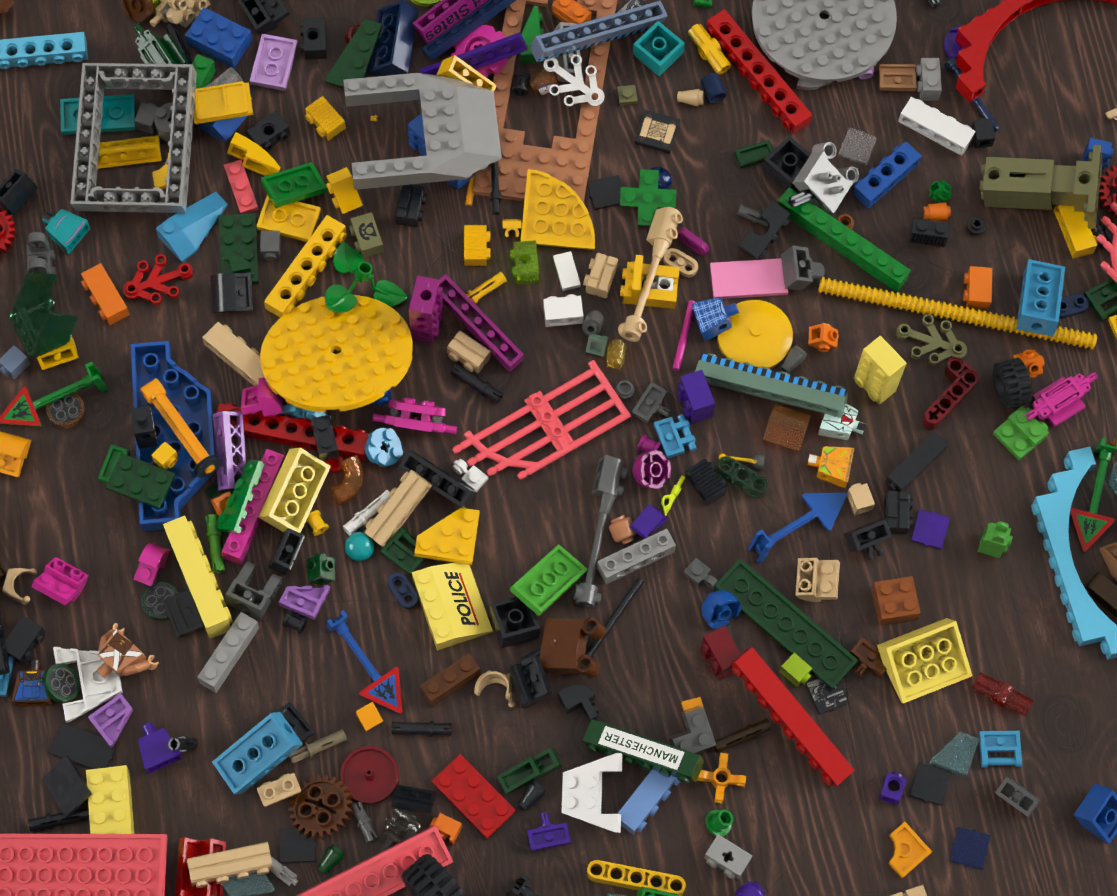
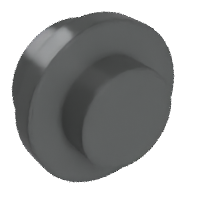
M620 381L616 385L615 392L619 398L628 399L634 394V386L629 381Z

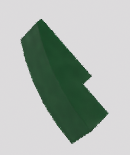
M549 747L536 756L529 757L503 772L497 778L505 793L509 794L528 785V783L531 784L533 780L537 781L561 768L563 764L555 749Z

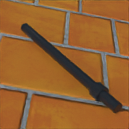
M497 161L491 163L492 192H490V201L492 202L493 215L500 214L501 201Z
M637 578L604 625L606 628L604 637L594 640L587 651H585V655H589L592 659L594 658L593 655L643 585L644 581Z

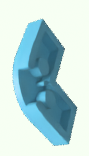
M289 403L283 405V412L279 413L280 415H290L295 419L306 418L310 422L312 418L327 415L325 412L305 410Z

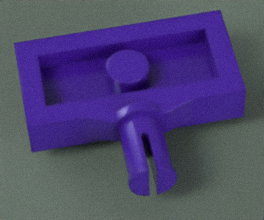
M545 812V818L544 813L540 814L542 826L537 829L527 830L531 852L571 844L567 823L550 824L548 812Z

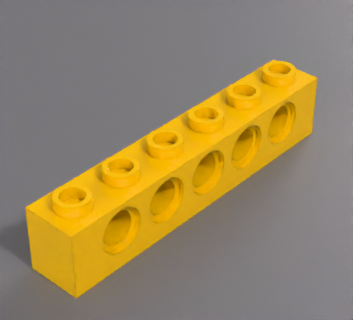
M326 215L265 299L264 305L266 310L281 318L284 314H289L295 308V304L304 298L308 286L311 287L314 284L318 272L324 270L326 261L329 257L332 258L337 250L336 247L339 243L345 241L347 233L344 224ZM327 237L332 238L330 241H324ZM315 252H321V253H322V254L319 255V256L313 255ZM306 266L312 267V268L309 269V270H304V269H303V268L306 267ZM294 281H301L298 285L292 284ZM284 295L291 296L289 299H282Z

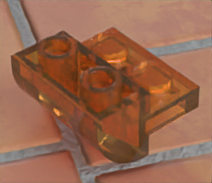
M775 403L763 440L800 451L812 415Z

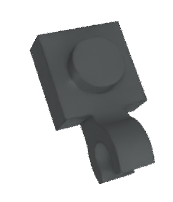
M697 558L692 561L683 573L698 586L703 582L711 590L714 589V585L718 582L715 577L709 575L711 569Z

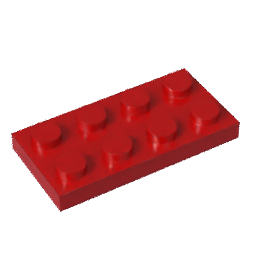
M461 754L431 781L486 839L495 833L516 812L501 794Z

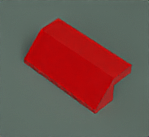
M186 837L179 838L175 896H223L224 883L217 884L216 881L208 882L209 885L202 888H196V885L192 886L187 859L226 851V842L215 839L200 841Z

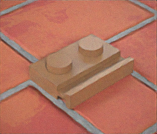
M879 64V91H916V64Z

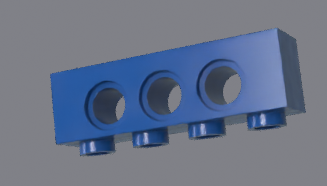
M907 142L897 145L889 157L885 156L880 161L879 166L871 168L863 180L860 178L854 184L853 196L869 209L919 165L922 155ZM886 172L889 176H885L882 173ZM869 184H875L877 187H872Z

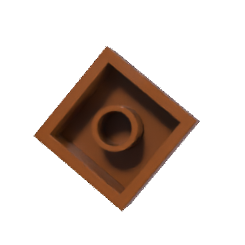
M913 576L874 582L871 590L879 626L918 620L921 612Z

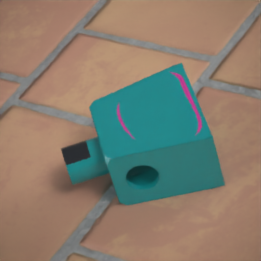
M63 209L55 216L50 212H46L42 218V221L48 224L45 230L49 238L68 255L90 230L88 220Z

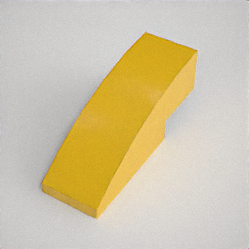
M235 132L227 154L243 160V167L263 176L280 171L281 167L263 148L247 137Z

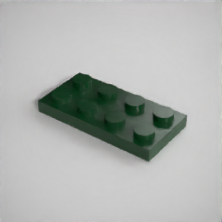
M256 213L219 215L220 274L232 273L228 255H238L246 259L251 267V271L242 272L251 273V284H259Z

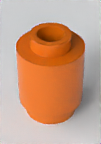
M946 202L928 204V206L923 207L924 219L948 221V217H951L950 206H947Z

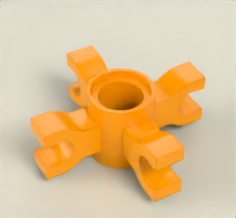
M720 753L719 765L714 772L701 770L697 781L712 782L716 788L714 803H723L724 789L729 784L744 787L746 783V776L731 775L727 769V753ZM722 774L727 780L719 782L716 776Z

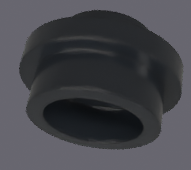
M975 216L968 220L967 228L970 233L978 235L984 232L986 223L981 217Z

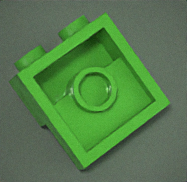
M1023 406L1010 415L993 432V435L1018 461L1041 443L1049 433L1047 431L1048 427L1043 421L1038 422L1035 418L1029 421L1028 417L1026 418L1025 414L1030 412L1031 409L1028 407L1025 409Z

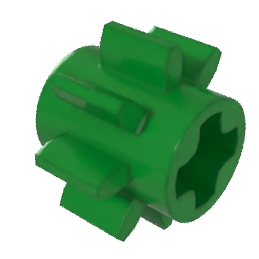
M943 179L940 182L935 181L929 188V197L937 203H940V201L945 202L952 195L950 190L952 186Z

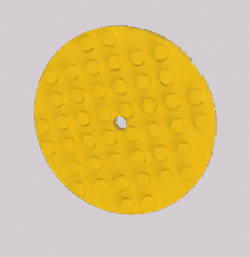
M354 295L357 299L356 305L352 310L344 313H336L326 307L325 297H319L302 303L293 308L289 314L286 313L278 319L268 331L263 341L260 363L265 381L276 395L279 394L286 399L287 403L305 410L326 412V410L339 409L341 412L368 405L385 396L384 393L392 386L396 387L410 367L413 357V341L410 329L403 317L387 304L360 295ZM334 349H336V351H341L338 354L333 353Z

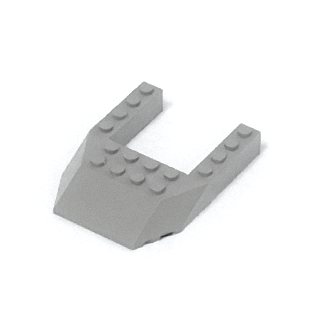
M422 73L343 80L346 107L420 100L426 156L352 163L354 190L467 179L478 170H483L489 164L502 159L494 91L455 78Z

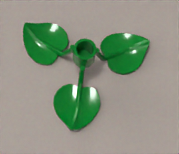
M345 241L339 245L333 257V265L341 274L355 273V280L348 291L342 285H332L327 289L325 303L329 310L336 313L352 310L357 301L356 297L351 294L357 282L363 283L370 280L372 290L375 291L374 299L392 308L407 300L408 297L405 292L390 281L380 280L375 287L374 275L371 274L373 270L372 265L365 262L361 254L357 253Z

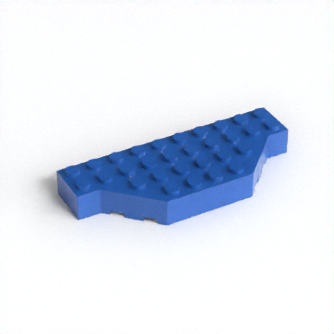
M169 341L131 344L134 408L151 407L158 446L139 449L136 442V459L159 467L154 463L151 455L164 442L176 450L178 455L177 463L172 468L167 469L175 473L176 477L161 509L159 510L139 502L140 526L142 531L145 532L165 530L163 524L180 518L181 509L216 471L204 478L197 477V474L194 473L197 464L156 407L147 402L140 388L157 378L164 387L167 398L209 455H215L212 416L214 412L211 391L196 381L188 372L176 365L172 360V350ZM144 434L142 438L149 437L150 435Z

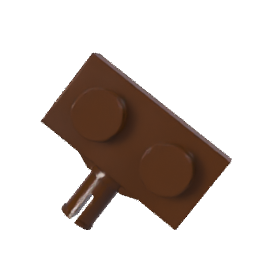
M861 637L850 651L860 662V666L855 670V674L861 677L869 669L879 677H882L887 669L882 663L878 648Z

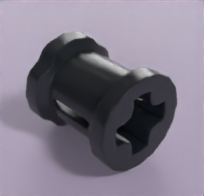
M517 72L514 76L516 81L512 92L515 95L525 96L528 94L527 86L531 76L525 72Z
M289 610L282 625L295 629L298 634H301L306 627L308 618L299 617Z

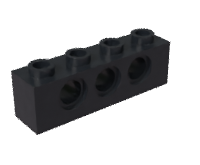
M408 451L399 465L406 472L415 471L432 484V489L462 508L468 509L477 494L475 490L414 451Z

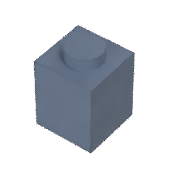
M15 346L10 348L0 358L1 373L6 377H12L14 380L30 365L28 357Z

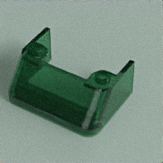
M28 270L11 310V322L29 357L37 358L66 345L71 339V333L78 320V317L74 315L50 312L55 305V299L51 294V290L57 278L56 274Z

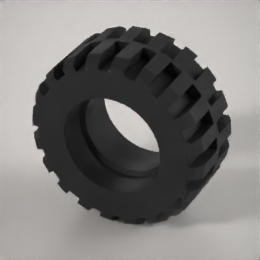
M430 854L421 856L401 876L402 881L412 896H467L450 873Z

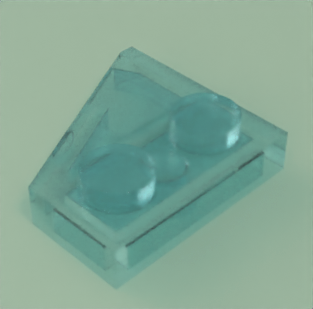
M960 731L930 760V764L967 776L979 738Z
M257 872L249 874L248 878L237 879L236 876L229 878L228 882L221 883L229 896H252L276 891L265 874L257 875Z

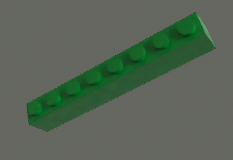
M788 188L778 200V205L790 213L788 219L895 292H898L908 280L911 272L909 268L810 201L796 207H791L788 204L789 197L798 194L791 188Z

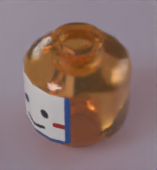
M546 69L535 72L532 76L533 80L530 81L533 92L537 91L539 95L550 93V86L553 84L558 85L555 73L549 72Z

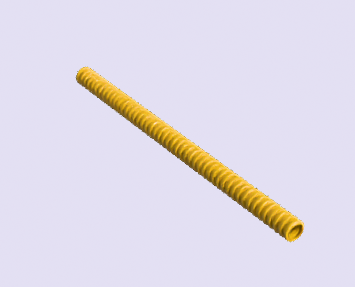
M822 277L818 289L819 293H830L832 296L836 294V297L841 295L842 298L859 299L860 302L865 300V303L869 301L871 304L888 305L889 308L893 306L894 309L898 307L899 310L917 311L918 314L920 312L923 315L926 313L932 314L934 317H945L946 320L951 318V321L956 319L957 322H968L970 325L974 323L975 326L979 324L980 327L984 325L986 328H997L999 331L1001 329L1004 332L1008 330L1009 333L1013 331L1015 334H1026L1028 337L1030 335L1033 338L1037 336L1038 339L1042 337L1044 340H1055L1057 343L1061 341V344L1066 342L1067 345L1084 346L1085 349L1090 347V350L1095 348L1097 341L1095 333L1093 335L1090 332L1086 334L1085 331H1073L1071 328L1067 330V327L1062 329L1061 326L1057 327L1054 337L1016 329L1017 319L1014 316L1010 318L1009 315L1005 317L1004 314L986 313L985 310L983 312L980 309L976 311L975 308L957 307L956 304L954 306L951 303L947 305L946 302L928 301V298L923 300V297L918 299L917 296H905L904 293L900 295L899 292L895 294L894 291L890 293L888 290H877L875 287L871 289L870 286L866 288L865 285L861 287L859 284H848L846 281L842 283L841 280L837 282L836 279L832 281L831 278L825 279V277Z

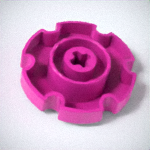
M481 25L453 45L455 52L451 54V57L503 39L505 36L501 31L496 32L493 26ZM508 58L478 68L476 71L488 78L489 74L497 75L505 67Z

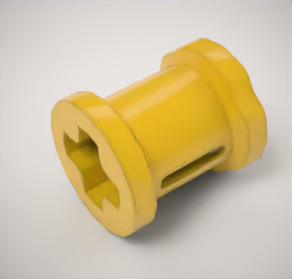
M319 510L309 513L306 520L313 529L314 536L324 533L329 528V525L325 524L322 520Z

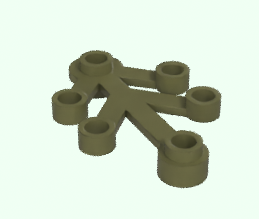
M931 314L924 315L922 319V324L927 327L931 336L914 331L907 324H900L897 327L896 336L898 339L907 340L913 338L927 343L923 347L916 346L912 348L910 355L913 359H919L922 355L938 348L945 349L946 351L940 354H930L928 362L935 366L940 361L950 357L963 358L967 353V346L962 341H957L951 330L952 324L948 320L941 322L940 330L945 333L949 342L942 340L933 324L934 317ZM929 318L931 322L928 323L925 321V319ZM943 325H948L949 328L945 329ZM904 328L908 332L904 333L901 331V329ZM955 347L961 348V351H956ZM913 351H918L920 354L915 355ZM936 357L938 361H932L931 358Z

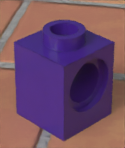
M888 772L878 799L897 806L907 779L903 778V775L900 773ZM888 784H896L898 790L891 791L888 787Z

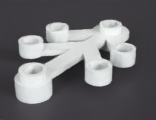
M574 54L571 57L575 77L560 67L557 59L550 58L544 61V68L547 71H555L571 83L560 86L556 84L551 85L549 88L550 94L557 96L559 93L576 90L586 94L576 97L567 95L564 98L565 105L573 106L577 103L588 102L592 106H598L603 103L605 96L603 91L597 87V69L593 65L586 67L585 71L590 81L589 88L583 81L582 58L580 55ZM574 57L580 58L579 63L573 62ZM549 61L554 62L552 68H549L547 65ZM591 67L595 70L593 74L588 73V69ZM553 87L558 88L557 93H552ZM594 93H597L599 96L597 100L592 99ZM571 97L573 99L572 104H567V98Z

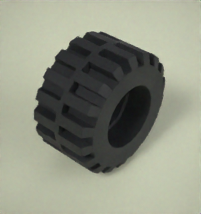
M1017 357L995 363L993 366V383L1002 406L1009 409L1029 404L1032 399V384L1029 372L1023 361Z

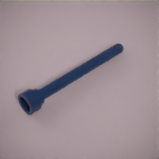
M953 57L944 66L948 72L954 73L958 78L962 71L956 65L957 57ZM979 97L974 99L973 102L985 119H992L994 132L998 131L999 126Z

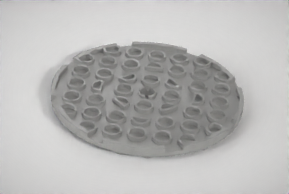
M753 0L752 22L753 31L761 49L773 63L776 62L784 68L785 72L812 82H842L866 73L887 53L896 30L897 12L894 0ZM822 12L829 15V18L822 19L819 15Z

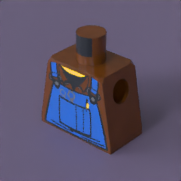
M29 660L28 670L18 671L12 696V703L15 707L53 706V700L46 694L45 685L42 684L43 674L46 670H40V661Z

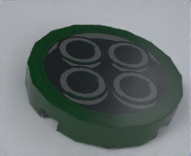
M57 663L47 668L43 674L42 684L45 685V692L52 700L64 703L71 701L78 695L80 690L79 677L70 666Z

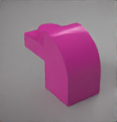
M148 543L138 560L140 563L134 580L153 586L160 568L165 567L171 549L156 543Z

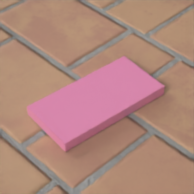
M781 258L710 263L713 298L731 299L788 295V289H785Z

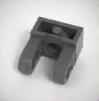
M32 232L28 234V244H26L28 282L30 286L53 285V278H56L55 266L52 267V261H55V250L51 249L44 233Z
M247 561L226 592V605L261 621L283 582V577L273 573L263 591L250 588L248 585L256 572L257 565Z

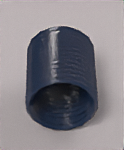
M711 73L702 78L700 83L710 103H717L727 96L719 74Z

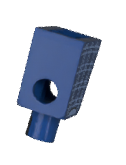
M721 297L692 303L700 332L705 341L730 329L732 324L729 317L739 313L736 303L725 306Z

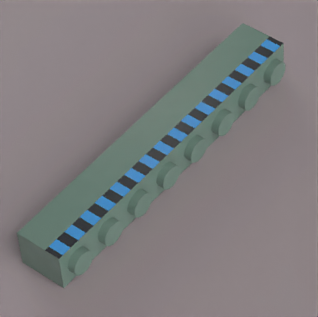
M701 353L695 372L703 370L706 381L710 385L840 418L843 416L848 400V390L842 386H830L823 381L814 382L803 376H790L786 372L778 373L767 367L759 368L747 362L739 363L731 358H719L711 353Z

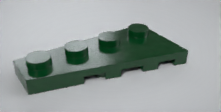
M367 19L363 20L325 78V83L344 88L343 80L365 78L382 29V24Z

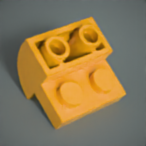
M0 431V473L20 477L24 459H27L30 448V439Z

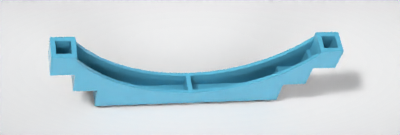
M1091 447L1068 451L1064 459V466L1068 471L1052 474L1048 481V489L1053 493L1037 496L1031 508L1033 514L1038 519V530L1044 537L1043 546L1049 553V564L1056 574L1055 583L1057 587H1060L1062 593L1060 594L1063 605H1066L1068 611L1066 616L1068 622L1072 623L1074 640L1078 642L1079 647L1102 642L1101 651L1104 655L1106 654L1107 660L1117 658V625L1098 608L1084 588L1075 569L1069 544V516L1075 492L1088 471H1092L1096 465Z

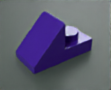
M649 504L631 524L630 528L646 539L661 527L668 518Z

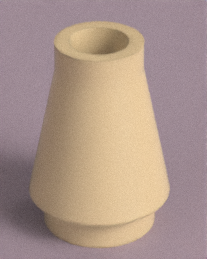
M700 89L678 91L677 102L699 107V105L704 104V91Z

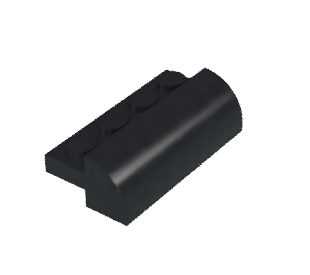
M237 0L255 29L260 33L276 29L278 27L277 23L290 15L282 0Z

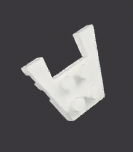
M53 647L56 664L66 665L77 662L83 700L63 704L66 723L123 693L119 675L112 671L104 679L96 671L104 663L98 656L99 651Z
M615 753L563 772L562 813L607 830L621 833V814H601L602 772H622V753Z

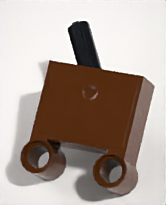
M588 617L586 619L546 618L541 647L521 657L520 663L533 656H539L545 673L578 674L589 678L595 677L599 673L600 666L589 655H585L588 635L594 640L603 638L606 628L595 617Z

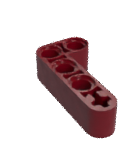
M959 357L949 359L945 368V375L953 383L924 414L922 424L928 430L936 429L974 390L979 380L978 373ZM951 366L957 367L958 370H952ZM965 378H970L973 383L966 382ZM952 391H958L961 395L957 396ZM940 404H946L948 408H943ZM935 413H936V414H937L936 418L930 420V419L935 415Z

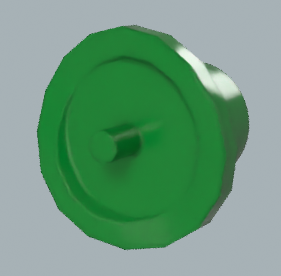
M725 809L712 810L705 817L707 829L714 836L719 834L724 837L731 829L733 815Z

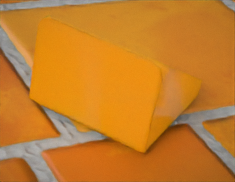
M373 702L356 711V716L366 732L383 722Z

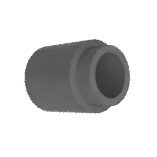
M593 310L586 315L582 329L587 335H598L604 323L602 313Z

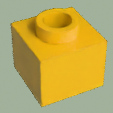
M166 442L151 455L154 463L165 470L172 468L178 459L176 450Z

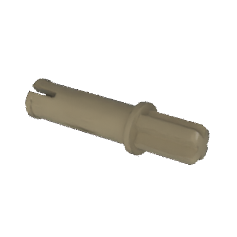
M343 729L309 744L306 742L304 746L294 751L289 758L292 763L309 756L312 758L314 754L346 741V735Z

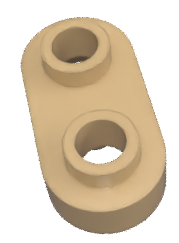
M670 248L665 252L663 261L666 266L680 267L679 274L687 278L697 274L698 263L695 259L675 248ZM674 258L676 261L672 262L669 259ZM690 267L692 270L687 271L685 268Z

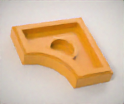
M903 822L889 835L894 843L895 851L893 858L888 864L901 878H904L932 853L930 848L906 822Z

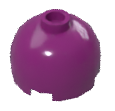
M650 450L643 452L633 463V477L642 487L650 489L662 488L666 479H669L671 475L670 461L666 460L661 451Z

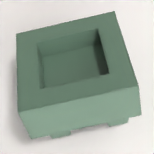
M589 334L586 352L604 357L608 337Z

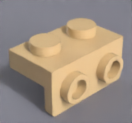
M292 773L282 775L273 782L263 783L257 788L263 806L267 807L300 793L301 788L295 774Z

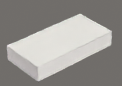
M571 251L553 255L562 291L581 287Z

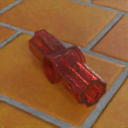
M981 672L972 687L990 697V700L1001 707L1007 706L1026 716L1034 701L1015 691V688L1004 681L998 682Z

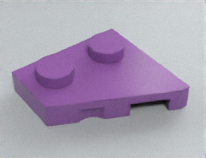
M324 585L322 588L287 586L279 601V606L315 620L330 591V586Z
M120 693L88 716V718L110 748H112L133 709Z

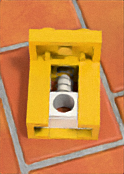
M636 255L635 261L627 262V268H623L622 279L625 280V285H621L620 296L624 297V304H638L643 289L642 281L645 282L651 265L643 263V255ZM658 265L645 306L675 309L680 267ZM667 285L669 288L662 289L660 286Z

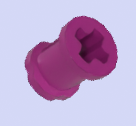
M644 434L636 450H643L645 452L650 450L658 451L661 443L648 439L647 435Z

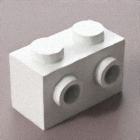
M570 294L559 298L550 296L547 299H543L545 327L583 324L581 295Z

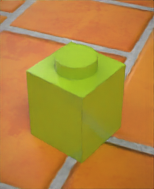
M793 653L781 666L779 672L798 687L801 683L805 684L811 678L810 672L812 667L796 653Z

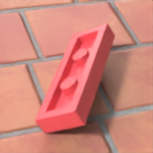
M242 160L225 164L224 169L240 214H248L259 210L245 168L242 166Z

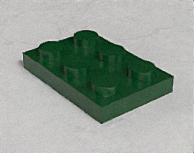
M121 453L105 488L108 491L160 510L176 475L171 471Z

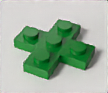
M640 169L639 188L621 187L620 206L638 207L637 226H651L657 208H676V190L658 189L659 170Z

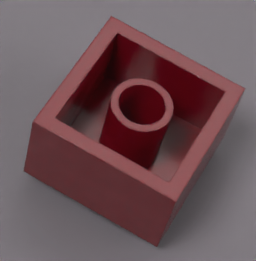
M724 625L704 635L700 649L705 660L708 659L711 664L709 667L712 674L717 676L719 680L734 674L730 663L740 655L738 648Z

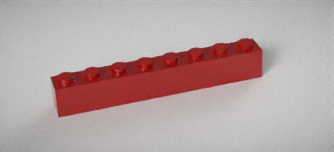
M753 647L747 648L730 663L733 667V673L738 678L741 677L744 680L746 689L750 693L754 692L759 698L757 699L758 703L764 709H768L771 713V719L783 727V733L790 740L793 739L797 744V750L802 755L805 754L808 757L810 766L814 770L818 769L822 774V780L828 786H838L855 771Z

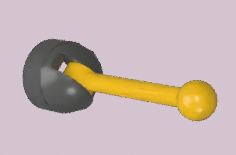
M722 453L719 455V460L750 462L754 468L764 470L765 455L756 454L752 459L726 456Z

